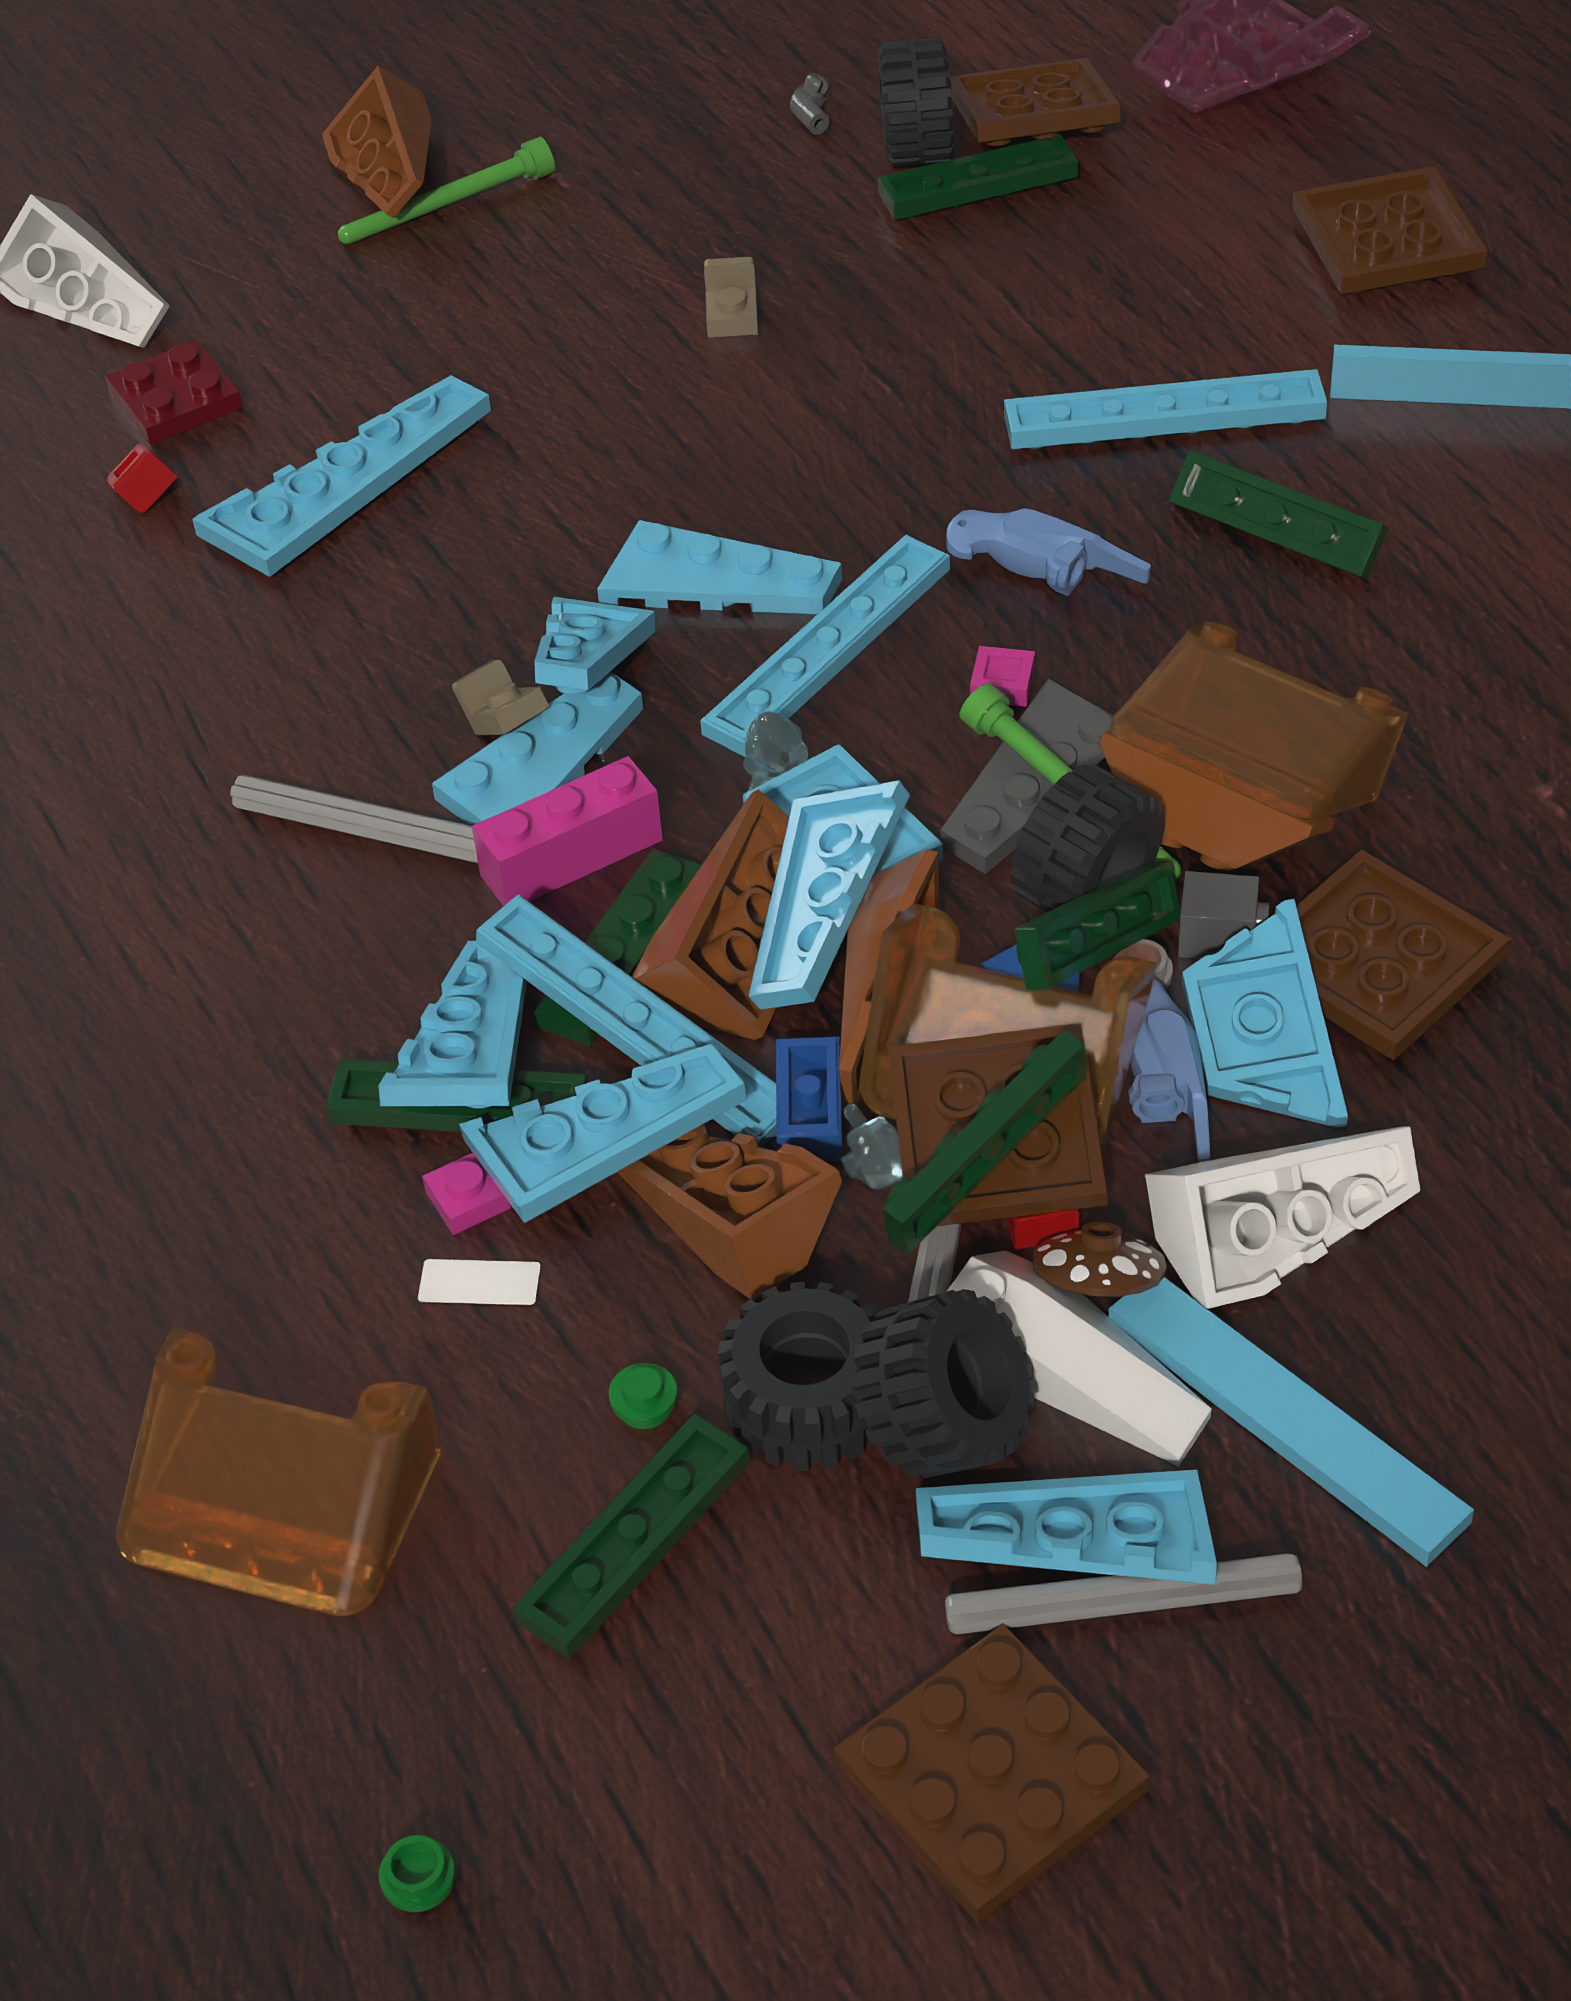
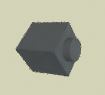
M1185 871L1178 957L1201 959L1206 955L1216 954L1222 950L1226 941L1245 928L1250 932L1267 920L1270 903L1257 902L1259 877Z

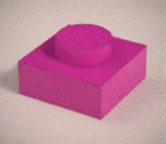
M979 646L970 683V695L980 686L991 683L1009 699V705L1027 707L1035 672V651Z
M474 1153L422 1176L426 1194L453 1235L511 1209L509 1201Z

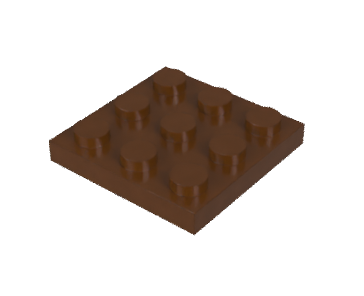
M1087 57L950 76L952 100L978 143L983 142L986 145L999 146L1010 143L1014 137L1028 135L1036 139H1049L1056 137L1059 131L1078 129L1082 132H1098L1105 129L1106 124L1121 122L1119 101Z
M1435 166L1293 191L1292 209L1340 294L1361 293L1369 289L1396 284H1410L1418 280L1445 275H1459L1463 272L1486 268L1488 251Z
M1362 849L1296 906L1323 1016L1393 1061L1507 957L1511 938Z
M1082 1022L888 1047L903 1179L906 1177L913 1179L930 1162L933 1151L944 1137L952 1132L958 1134L976 1117V1112L981 1102L990 1092L997 1088L1004 1089L1019 1075L1024 1061L1036 1047L1042 1044L1048 1046L1063 1030H1066L1085 1046ZM1086 1049L1087 1078L938 1226L1108 1205Z
M1004 1624L997 1627L833 1748L834 1764L977 1924L1148 1792L1150 1785V1775Z

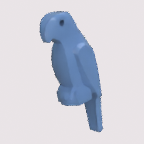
M1023 508L1009 513L966 510L955 516L947 528L946 547L948 552L955 557L969 560L976 553L988 552L1004 568L1023 576L1046 579V583L1054 591L1069 596L1082 580L1084 569L1099 567L1144 584L1150 580L1151 565L1114 546L1092 532L1035 510Z
M1141 974L1122 976L1106 988L1102 998V1008L1107 1020L1112 1021L1116 1018L1130 1025L1128 1054L1135 1080L1128 1091V1099L1132 1105L1133 1112L1141 1119V1123L1176 1121L1177 1116L1181 1112L1188 1114L1193 1121L1197 1163L1210 1161L1207 1097L1197 1033L1188 1018L1171 1000L1163 986L1151 975Z

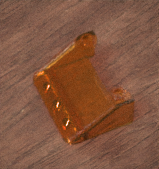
M1204 622L1201 627L1189 629L1117 711L1109 727L1110 732L1118 738L1282 812L1300 818L1316 820L1373 802L1377 799L1409 713L1390 706L1393 699L1383 692L1359 687L1355 697L1345 699L1235 651L1237 647L1235 639L1238 633L1234 629L1215 622Z
M916 903L909 906L881 935L859 1082L860 1092L867 1106L881 1116L896 1120L888 1051L890 1046L1082 1022L1100 1149L1102 1152L1107 1142L1150 997L1156 962L1131 956H1122L1111 960L1099 972L1093 996L1058 987H1052L1048 990H1026L1025 981L1022 978L958 963L960 932L954 921L939 909Z
M172 1327L155 1362L116 1528V1539L123 1556L128 1561L139 1566L329 1615L348 1616L364 1610L374 1601L441 1453V1444L428 1388L404 1382L373 1384L360 1395L359 1404L352 1419H345L209 1386L217 1370V1357L211 1342L198 1333Z

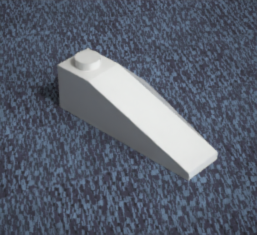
M30 194L0 245V293L14 305L144 348L170 306L97 230L64 204Z
M1407 1126L1204 1161L1145 1174L1156 1241L1194 1300L1206 1309L1267 1294L1281 1284V1278L1304 1263L1315 1262L1328 1253L1326 1248L1355 1229L1363 1230L1420 1192L1411 1129Z
M1006 1250L972 1256L947 1291H959L962 1289L975 1291L977 1298L986 1296L995 1302L997 1314L1006 1313L1013 1323L1012 1331L1016 1337L1021 1336L1026 1348L1023 1354L1026 1364H1031L1033 1379L1029 1380L1030 1390L1034 1393V1398L1179 1467L1210 1419L1212 1409L1083 1294L1066 1291L1046 1282L1034 1270L1032 1262Z

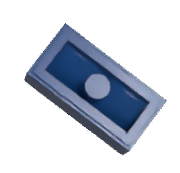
M839 1037L776 1039L777 1144L784 1145L786 1143L803 1147L817 1157L834 1162H843Z

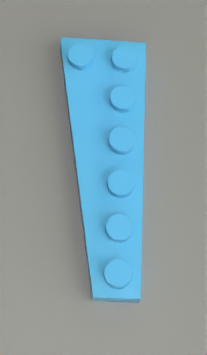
M451 375L396 405L389 412L378 415L358 426L359 435L348 442L335 444L331 441L316 450L317 459L296 470L289 464L273 473L275 482L253 493L246 488L200 513L192 519L196 535L270 577L491 411L489 394Z

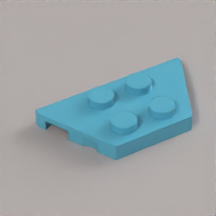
M1285 900L1276 906L1273 916L1249 932L1246 928L1227 940L1221 951L1213 955L1204 956L1182 972V985L1191 1024L1197 1033L1207 1095L1335 1128L1346 1127L1348 1114L1295 900Z

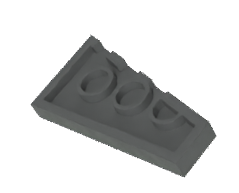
M1050 679L1045 682L1018 720L1021 726L1072 770L1084 764L1087 766L1094 764L1108 771L1110 767L1100 745L1103 732L1127 727L1133 728ZM1003 741L941 828L940 837L943 848L984 874L988 873L1016 849L1017 841L1030 814L1043 795L1054 785Z

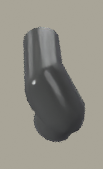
M816 73L807 75L804 85H799L790 101V108L792 113L812 134L819 135L827 129L830 122L828 115L821 109L827 100L825 94L828 92L830 84L825 77Z

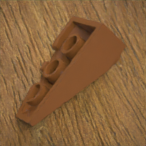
M377 66L322 133L330 162L338 169L344 171L350 181L360 186L365 191L366 196L393 218L424 182L432 118L423 92L382 67Z
M759 789L750 794L651 938L632 976L633 979L697 1026L753 1040L764 1035L776 1009L775 1007L760 1010L749 997V991L789 817Z
M925 849L873 875L846 932L847 950L839 1065L842 1110L854 1113L940 937L938 852Z
M705 1125L691 1130L617 1172L718 1277L752 1301L760 1297L763 1291L773 1287L778 1288L783 1281L807 1266L842 1183L839 1170L803 1147L785 1143L778 1151L758 1147L755 1136L738 1133L731 1141L708 1136Z

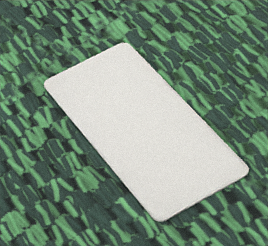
M427 1259L423 1266L418 1300L420 1302L532 1305L536 1300L540 1263Z

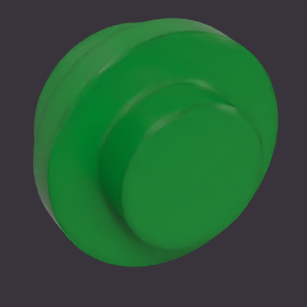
M638 1363L621 1370L610 1384V1405L616 1416L627 1425L636 1429L654 1428L662 1424L669 1417L676 1405V1382L671 1373L659 1365Z
M423 1835L407 1836L393 1844L383 1858L379 1869V1882L385 1898L394 1907L406 1912H423L436 1907L450 1894L456 1879V1869L449 1850L440 1842Z

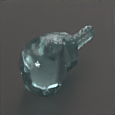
M773 711L762 712L751 722L746 733L743 767L753 776L748 792L807 761L808 747L802 741V730L790 719Z
M856 1104L847 1105L844 1108L843 1114L854 1129L847 1136V1143L852 1151L841 1158L845 1171L850 1178L861 1180L874 1190H881L896 1185L903 1179L897 1130L892 1125H889L884 1117H876L868 1121Z

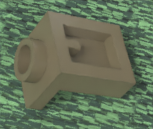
M752 257L705 260L704 277L708 338L758 335L754 259Z
M492 660L452 685V689L475 735L506 734L549 708L541 688H517L501 660Z

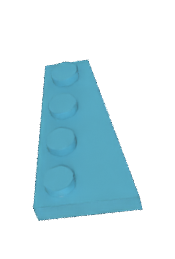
M639 520L597 590L599 603L619 606L620 598L645 599V607L668 608L670 600L700 601L701 610H723V607L734 603H750L753 612L819 614L830 603L842 581V565L839 562Z
M610 671L587 692L562 694L548 704L549 708L503 734L434 781L432 787L435 800L466 824L473 826L582 777L585 774L584 765L594 754H603L643 710L641 692Z
M900 781L793 800L749 991V997L760 1010L815 1001L910 796Z
M468 941L441 984L442 995L436 1004L429 1003L420 1017L421 1029L414 1040L407 1039L399 1051L398 1067L394 1073L386 1072L378 1085L380 1106H468L477 1109L490 1106H509L527 980L477 944L476 941Z
M711 1043L633 1068L632 1078L620 1082L601 1084L599 1080H595L574 1087L576 1096L541 1107L538 1099L512 1107L513 1116L483 1125L480 1117L461 1123L459 1126L466 1144L522 1221L526 1223L746 1101L747 1094L744 1082Z
M1197 1470L916 1488L921 1556L1217 1585V1561Z

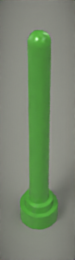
M541 136L521 144V149L515 151V157L411 198L394 218L381 210L343 225L338 231L339 240L344 244L355 243L519 176H523L525 179L532 177L538 180L555 173V162L551 150Z
M986 683L977 688L963 704L960 710V719L979 735L985 733L989 737L997 735L1053 785L1067 772L1073 771L1012 718L1013 710L1009 707V699L991 683ZM1160 847L1155 861L1171 860L1174 879L1176 880L1180 876L1181 866L1177 860Z

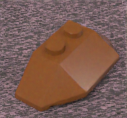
M1127 727L1103 732L1100 745L1112 774L1159 801V806L1163 807L1164 832L1160 844L1174 848H1182L1184 845L1201 853L1200 860L1212 868L1232 872L1236 868L1262 861L1330 832L1333 829L1336 819L1323 813H1318L1213 766L1133 728Z

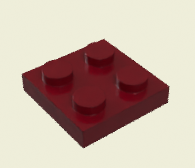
M198 340L176 345L169 351L141 362L130 363L123 369L105 375L109 393L149 445L243 408L239 390Z

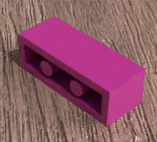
M629 756L472 826L480 876L503 906L518 894L530 902L663 840L657 790Z

